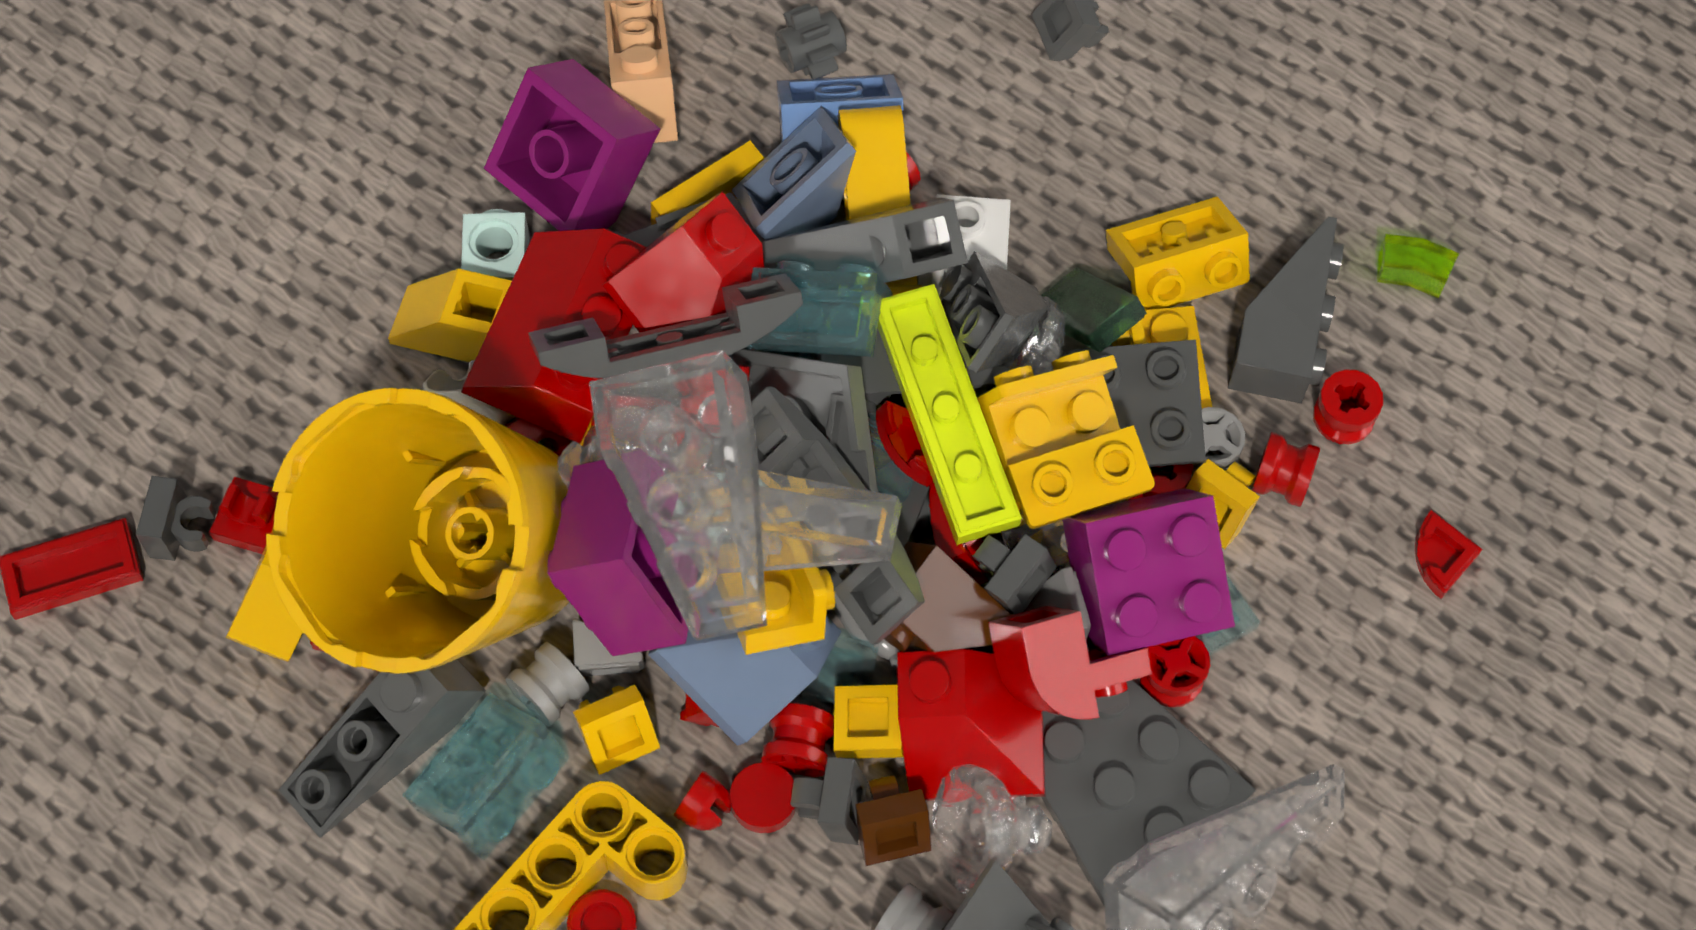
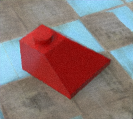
M722 191L683 216L602 286L639 333L726 313L722 292L723 287L765 278L762 243ZM684 371L672 374L682 388L689 385L690 380Z
M968 649L939 652H897L898 722L909 792L922 789L925 801L1046 796L1043 711L1027 707L1014 698L1007 690L998 673L994 654Z

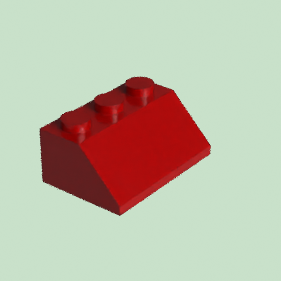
M605 228L534 232L465 380L461 393L581 444L609 379L583 377L541 366L530 344L528 332L594 318L605 336V340L629 335L633 324L602 285L647 247Z

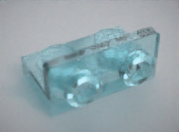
M780 261L776 264V268L753 267L751 281L785 273L801 291L803 305L769 334L747 346L749 350L873 357L882 298L893 296V292L874 269L859 264H841L837 267V271L814 270L812 266L796 261Z
M489 693L403 793V797L415 810L455 834L474 855L485 860L499 842L507 837L514 824L540 793L553 782L569 757L541 721Z

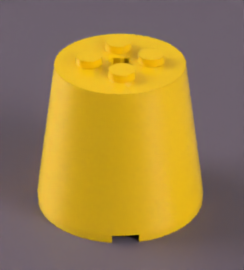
M382 388L359 393L337 403L317 417L292 445L278 471L272 491L279 492L274 515L273 534H266L269 566L275 587L282 603L299 629L325 653L345 664L397 674L428 670L449 663L538 626L555 616L569 603L561 590L553 585L547 571L548 556L554 547L561 519V504L567 495L573 470L560 456L550 449L437 393L403 388Z

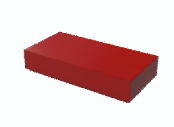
M126 518L0 556V570L9 610L15 620L144 580L131 527Z

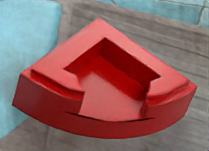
M886 401L876 410L877 430L884 449L903 473L917 483L929 487L933 483V479L909 412L903 406Z
M1432 510L1424 519L1415 542V557L1419 572L1430 590L1440 599L1446 595L1483 550Z

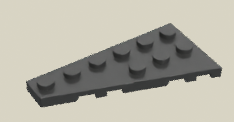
M985 572L988 582L980 586L986 591L985 587L992 577ZM993 645L962 648L994 654ZM1133 680L1127 681L1128 690L1123 693L1107 697H1096L1099 718L1081 720L1043 711L1046 796L1041 798L1077 858L1076 861L1088 882H1091L1104 905L1115 930H1126L1247 803L1256 791L1254 787Z

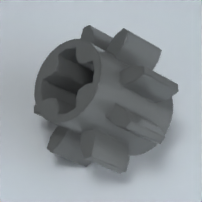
M809 3L783 13L788 27L775 32V41L787 70L790 73L802 70L805 76L810 75L812 80L838 71L834 56L847 51V42L836 15L831 10L820 14L818 6L811 7Z

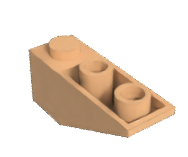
M604 0L611 89L661 128L654 143L678 141L662 0Z

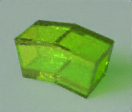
M1385 234L1378 253L1377 282L1409 286L1439 299L1459 253L1424 238Z

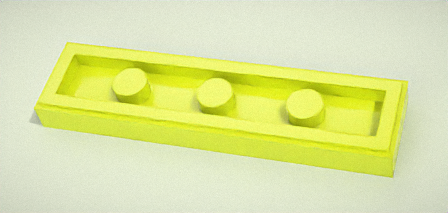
M935 284L872 301L871 311L956 545L1020 526L1022 517Z

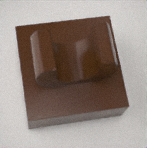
M894 775L869 780L868 786L872 800L855 804L859 842L865 865H874L932 851L929 810L922 789L900 794Z

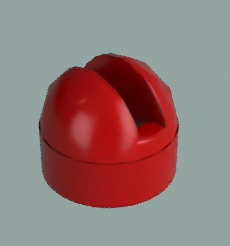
M702 771L673 816L689 827L700 831L718 828L723 824L722 820L710 808L713 805L724 813H730L731 801L728 790L719 780Z

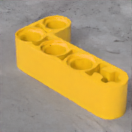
M901 106L838 110V127L856 150L844 190L846 220L911 205ZM917 276L852 289L854 319H858V324L876 323L871 311L872 301L921 288L922 285L917 284Z
M606 781L588 784L570 800L454 930H494L498 919L505 913L520 911L529 915V922L524 930H556L568 917L573 904L582 895L590 892L608 870L635 893L646 899L662 900L669 898L681 889L687 876L688 867L682 839L675 830L622 787L613 782ZM600 810H614L622 816L618 826L611 831L604 833L595 832L587 827L590 817ZM663 851L674 859L671 867L663 874L656 876L647 875L637 868L641 858L647 853ZM568 860L576 865L574 874L564 883L555 885L541 880L543 870L553 861Z

